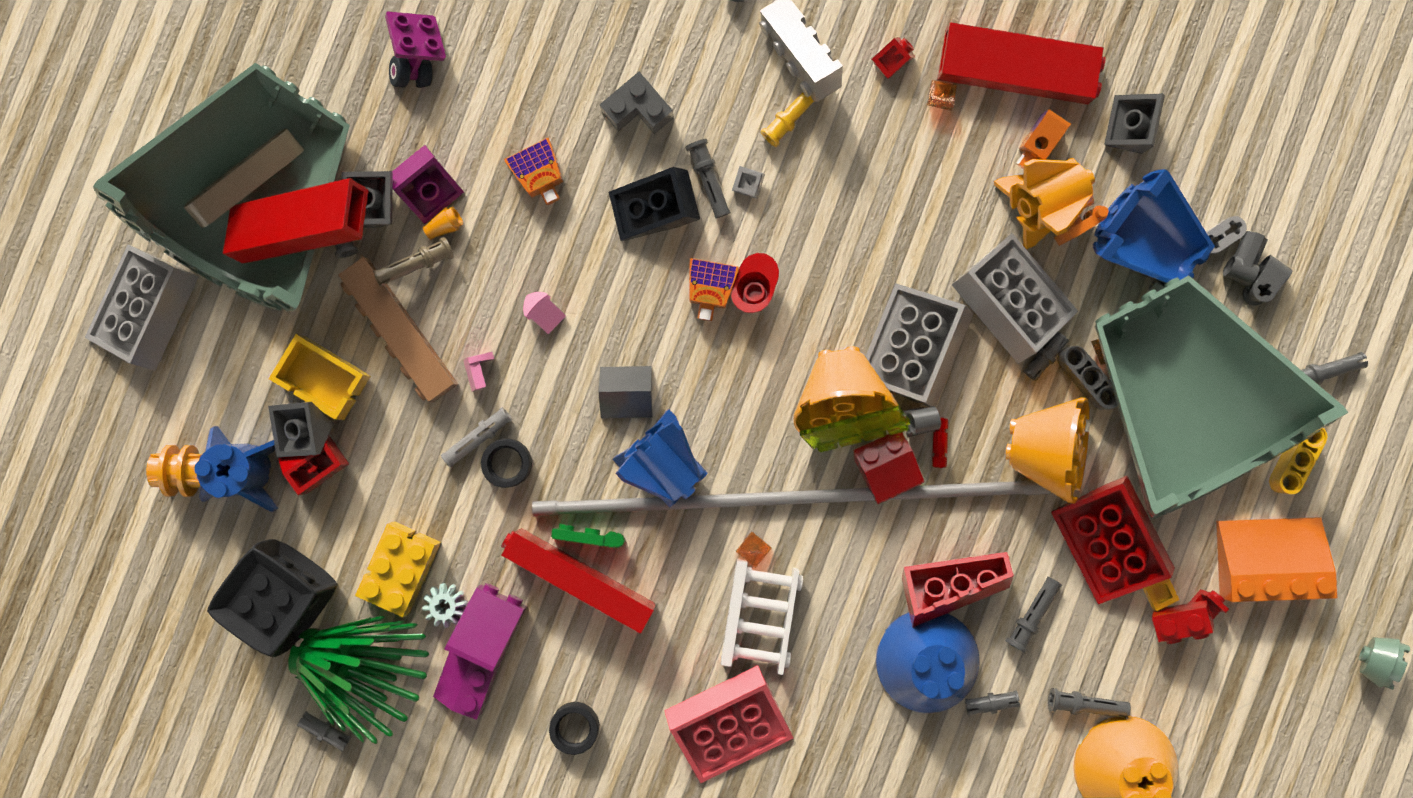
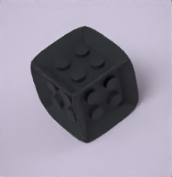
M269 539L256 543L238 561L213 596L207 612L219 625L254 650L270 657H277L289 651L301 639L299 635L312 626L331 599L338 583L329 573L293 547L276 539Z

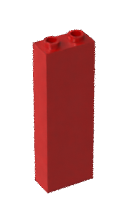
M950 22L945 30L937 80L1088 105L1098 98L1102 83L1098 81L1100 72L1104 69L1106 58L1103 57L1104 47Z
M348 178L236 204L230 208L223 254L240 263H248L361 240L368 189Z
M523 528L515 532L512 531L511 534L508 533L501 545L504 548L501 556L640 634L654 611L655 602Z

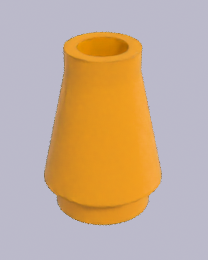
M445 207L428 224L423 226V231L432 240L435 237L458 231L459 227L463 225V220L454 207L449 209Z

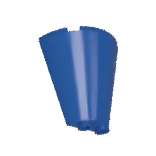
M1166 169L1153 171L1143 176L1142 179L1144 181L1139 185L1134 186L1131 184L1110 205L1107 218L1100 222L1096 228L1094 235L1098 239L1097 242L1093 243V249L1097 255L1105 260L1166 283L1177 277L1179 280L1187 276L1193 279L1194 267L1197 264L1202 265L1205 263L1215 246L1170 172Z

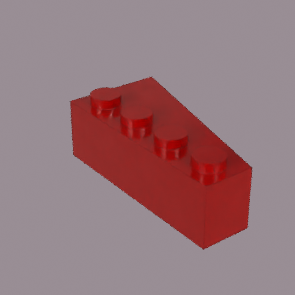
M1008 552L904 567L902 583L912 627L1010 588L1014 574Z

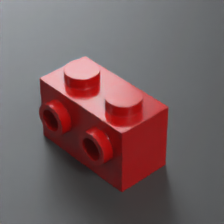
M1207 600L1165 607L1158 611L1154 610L1152 614L1158 642L1166 641V644H1175L1181 642L1182 638L1187 637L1199 640L1209 637V634L1214 631V623Z

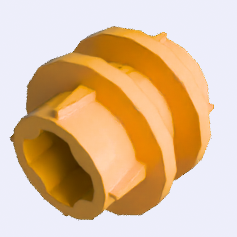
M166 445L161 453L151 454L146 468L149 485L151 487H159L165 497L175 496L178 492L183 497L194 496L198 488H200L194 467L202 454H199L198 449L194 445H184L181 450L176 445Z

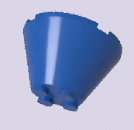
M909 612L903 614L887 627L877 647L876 668L882 686L894 701L916 712H941L957 705L971 691L979 672V651L973 635L960 620L948 613L915 627H912Z

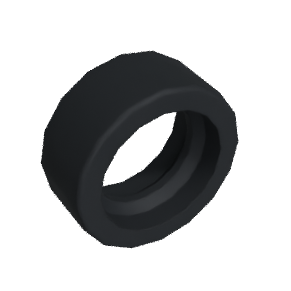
M502 439L493 442L483 452L481 459V469L486 480L494 486L501 488L515 487L524 482L532 468V458L527 447L513 439ZM503 448L515 450L520 455L522 461L519 473L508 479L496 475L491 463L494 454Z
M570 702L564 704L557 709L550 721L549 735L552 743L564 754L577 755L586 752L593 746L598 737L600 727L598 716L585 703ZM567 714H581L589 722V734L582 742L570 743L561 736L559 725L562 718Z

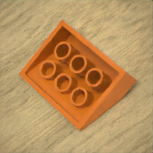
M1321 517L1216 521L1219 594L1225 600L1230 602L1337 598L1336 570Z

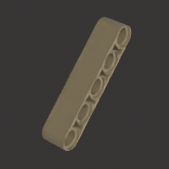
M285 128L189 200L183 208L201 228H204L293 161L304 149L290 131Z

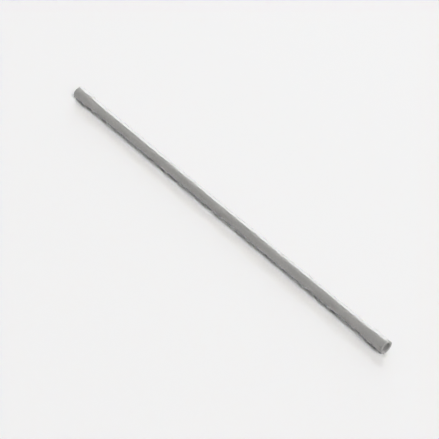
M1029 479L1013 482L916 486L889 500L1012 494L1041 495L1050 494V491ZM869 488L696 495L689 496L687 499H683L681 496L671 507H668L659 497L560 502L554 500L533 501L532 513L533 517L557 516L559 514L875 501Z

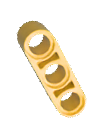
M1324 428L1313 435L1311 442L1306 439L1281 454L1269 478V485L1274 492L1296 494L1301 491L1327 442L1328 436ZM1297 454H1299L1301 457L1299 465H1297L1295 462V457ZM1286 476L1289 479L1287 488L1283 485V480Z

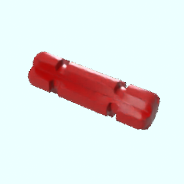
M940 418L941 427L933 432L932 453H935V455L932 457V466L935 468H946L947 457H945V453L948 451V433H946L948 419Z

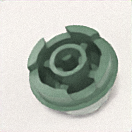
M1373 637L1367 646H1363L1360 652V673L1378 687L1382 688L1384 686L1393 690V681L1400 682L1408 663L1405 662L1403 656L1404 652H1410V646L1401 643L1399 639Z

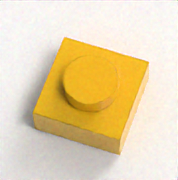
M1170 579L1143 588L1152 609L1155 611L1180 600Z

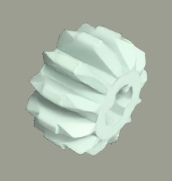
M441 583L439 589L435 586L430 588L432 595L427 594L424 596L423 599L430 604L422 606V610H430V614L426 616V619L430 620L434 617V626L437 627L442 622L444 628H448L451 622L456 625L459 621L458 616H462L464 609L460 607L466 606L468 602L467 600L459 599L463 596V591H459L457 594L454 593L456 585L452 584L447 589L446 583ZM446 600L445 604H450V608L444 611L445 607L441 608L440 603Z

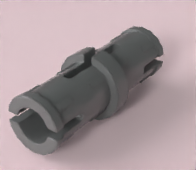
M1057 332L1037 352L1033 361L1023 372L1032 380L1037 381L1044 370L1050 364L1053 365L1056 361L1055 357L1069 340L1063 334Z
M1017 690L995 695L991 692L987 693V696L965 699V706L968 716L986 712L996 714L998 710L1019 708L1020 702L1018 701L1020 700Z
M307 711L297 724V727L316 736V740L320 742L323 740L343 752L351 739V736L332 727L329 721L325 723Z

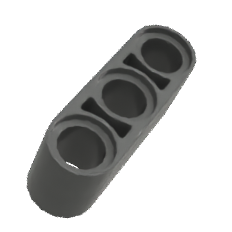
M1071 346L1062 349L1058 353L1057 361L1059 366L1095 408L1103 410L1117 407L1110 379L1082 347ZM1070 351L1074 352L1077 356V361L1074 365L1070 364L1067 358ZM1087 371L1093 375V382L1090 385L1084 380ZM1104 391L1110 395V401L1106 405L1101 400V395Z

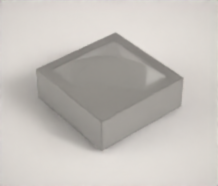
M739 166L732 191L757 199L765 174Z

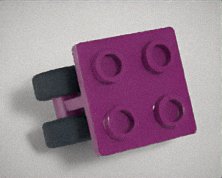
M387 11L385 19L395 55L389 63V79L392 86L404 88L410 80H416L417 88L430 86L433 76L430 60L444 61L446 58L436 17L433 15Z

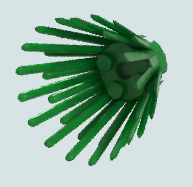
M379 616L323 630L309 628L299 635V638L304 639L300 646H292L288 658V669L291 674L297 675L296 679L301 680L333 726L335 721L338 727L345 732L346 725L363 743V736L356 730L359 729L372 743L377 744V738L350 713L349 707L386 736H393V732L375 718L372 710L348 692H352L396 719L406 722L408 717L385 703L388 699L385 694L362 682L417 702L419 695L374 677L395 682L397 677L392 673L418 679H426L427 674L423 671L361 657L399 661L402 656L426 658L429 656V652L425 650L371 646L373 643L423 640L426 638V635L422 633L359 634L412 629L417 627L418 624L416 623L403 624L405 621L357 627L378 622L385 618V616Z

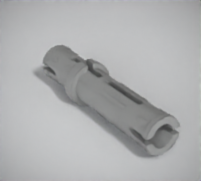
M503 407L500 408L498 412L486 421L481 420L477 428L445 453H442V459L449 467L454 466L455 463L472 452L486 439L495 437V432L512 421L511 416ZM494 422L496 423L494 426H492L490 429L484 432L481 436H479V434L486 428H488L491 424H493ZM474 439L472 443H470L467 447L458 452L459 449H461L464 445H466L468 442Z

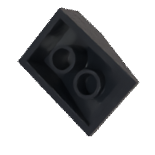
M671 167L608 192L620 241L678 228L700 220L689 172L685 169Z

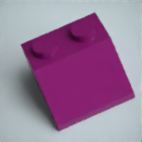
M426 145L392 171L393 190L424 224L464 193L462 188Z
M449 652L433 697L451 711L477 720L484 710L500 664L491 672Z

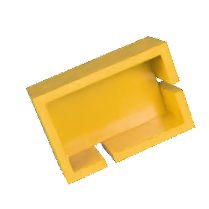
M295 334L268 379L287 391L294 392L295 396L305 402H313L323 413L333 419L345 420L356 402L352 398L353 395L359 396L371 376L308 337Z
M395 521L388 523L367 567V570L371 572L364 574L355 596L401 617L406 616L411 612L441 542L422 533L414 535L415 530Z

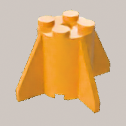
M1069 158L1065 161L1032 159L1024 163L1023 175L1002 177L994 181V186L1010 198L1012 209L1017 208L1020 214L1016 218L1023 226V246L1026 250L1035 246L1050 231L1057 236L1067 232L1082 211L1094 204L1092 186L1095 183L1094 174L1090 170H1085L1074 158Z

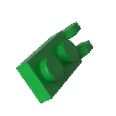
M559 524V529L552 528L551 534L552 539L620 548L625 542V538L621 533L610 531L604 536L600 535V530L585 528L584 533L574 531L575 526Z

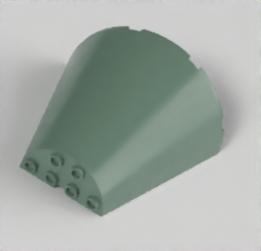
M254 63L98 179L93 188L100 199L107 201L105 206L122 222L149 243L152 240L156 245L164 247V253L180 264L220 287L224 283L228 288L234 289L236 291L235 294L271 309L281 311L283 308L290 312L294 311L300 304L315 249L240 263L223 254L230 209L208 226L201 228L183 206L285 128L290 131L304 151L237 204L334 182L350 125L346 123L345 118L336 112L331 113L323 108V104L313 97L305 99L299 95L300 90L296 85L276 77V73L269 67H261Z
M1190 276L1181 280L1178 277L1174 278L1164 285V289L1158 292L1153 289L1141 297L1142 302L1134 304L1130 301L1118 309L1119 312L1111 316L1107 313L1095 321V329L1148 513L1152 519L1169 514L1184 507L1185 504L1196 501L1249 473L1255 467L1263 463L1265 464L1318 433L1320 429L1329 426L1348 413L1341 403Z

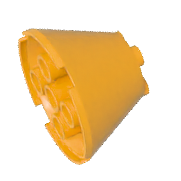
M852 346L847 347L845 350H823L818 353V359L813 366L794 412L793 422L796 430L807 437L812 433L820 435L821 440L849 441L879 434L882 432L881 427L889 423L890 426H893L900 417V408L866 356L860 353L858 347Z
M1081 397L1021 416L1018 419H1012L1010 423V434L1013 435L1012 444H1007L1006 460H1009V465L1014 470L1064 501L1074 504L1078 497L1073 495L1075 490H1081L1087 458L1089 432H1085L1086 420L1090 419L1088 399Z
M1129 716L1128 719L1111 717L1097 723L1089 730L1081 745H1078L1074 757L1075 782L1083 798H1171L1177 783L1178 760L1173 745L1158 727L1138 717Z

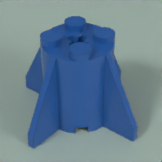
M668 409L657 423L645 432V437L641 440L637 439L630 448L616 455L612 460L620 467L615 474L623 482L661 498L668 507H671L681 496L683 499L691 496L696 490L693 485L700 482L708 472L694 458L683 428L679 425L674 413Z
M213 426L209 431L206 450L194 467L200 483V500L206 502L213 496L221 498L240 495L270 512L276 511L278 507L263 488L270 478L268 476L271 461L268 455L275 451L274 440L260 446L248 443L231 444L220 428Z

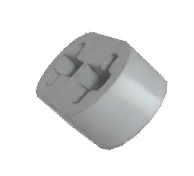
M1232 216L1206 231L1210 239L1217 236L1220 239L1214 243L1215 247L1210 255L1222 251L1246 233L1247 225L1242 218ZM1235 224L1237 226L1234 230L1235 232L1226 235L1225 231L1231 227L1230 225Z

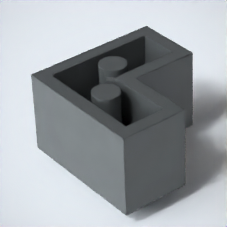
M640 71L600 104L602 113L618 132L637 115L654 134L674 118L673 110Z

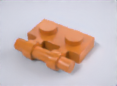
M1099 205L1087 211L1083 216V220L1079 216L1067 232L1054 237L1057 244L1060 246L1105 220L1109 213L1108 208Z

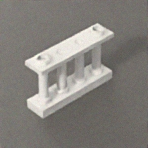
M737 559L721 665L731 667L732 659L737 660L738 658L777 664V673L783 675L784 668H789L791 653L787 652L796 590L801 591L803 576L799 575L798 568H792L791 576L754 571L752 567H747V560ZM751 580L788 586V600L784 602L747 596L748 593L743 592L744 583H749ZM746 606L785 612L783 628L744 622V619L739 618L740 609H745ZM746 632L781 638L779 653L739 647V644H735L736 634Z

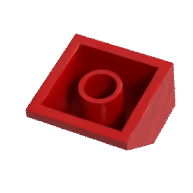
M897 429L853 450L854 461L877 505L925 483L913 450L901 429Z

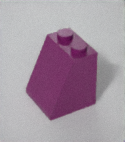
M485 583L484 586L479 585L476 587L444 649L493 672L501 663L527 606L522 604L523 600L511 594L508 597L498 593L500 589Z

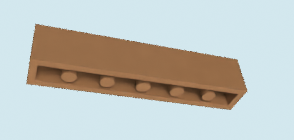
M362 257L338 274L343 281L340 283V286L348 296L353 295L358 302L355 304V307L363 317L368 316L372 322L370 328L378 338L383 337L387 343L385 349L393 359L398 358L402 364L400 370L408 380L413 379L417 385L415 391L423 401L427 399L428 402H435L459 385L388 284L382 287L379 286L373 273L377 269L371 260Z

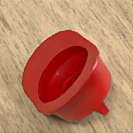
M755 253L749 255L741 263L731 292L732 301L739 310L746 313H756L766 308L772 300L779 278V268L771 256L765 253Z

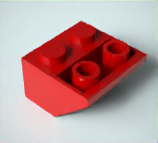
M328 435L320 454L278 457L282 473L297 495L310 493L349 465V462L330 435Z

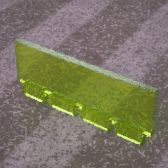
M899 406L803 430L800 431V436L812 449L817 448L821 453L837 449L838 442L841 447L861 443L862 436L865 441L885 437L886 430H888L890 435L908 431L910 419Z

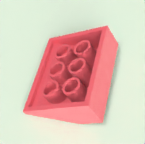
M758 665L664 710L669 729L700 783L794 739Z

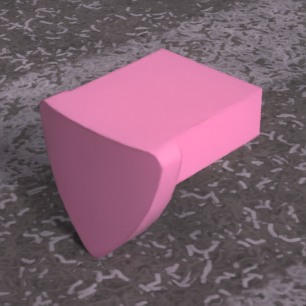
M535 292L528 294L523 306L525 317L528 320L532 319L549 334L566 315L550 301L551 297L547 293Z
M493 352L464 359L463 362L472 392L486 387L480 363L493 360Z

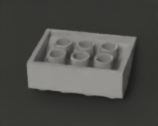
M1013 233L952 284L954 289L1017 363L1037 353L1078 312Z
M127 245L85 338L130 364L156 371L168 342L173 336L180 316L184 312L186 303L195 288L198 276L138 248Z
M895 283L866 358L890 392L928 407H936L974 313L966 305Z

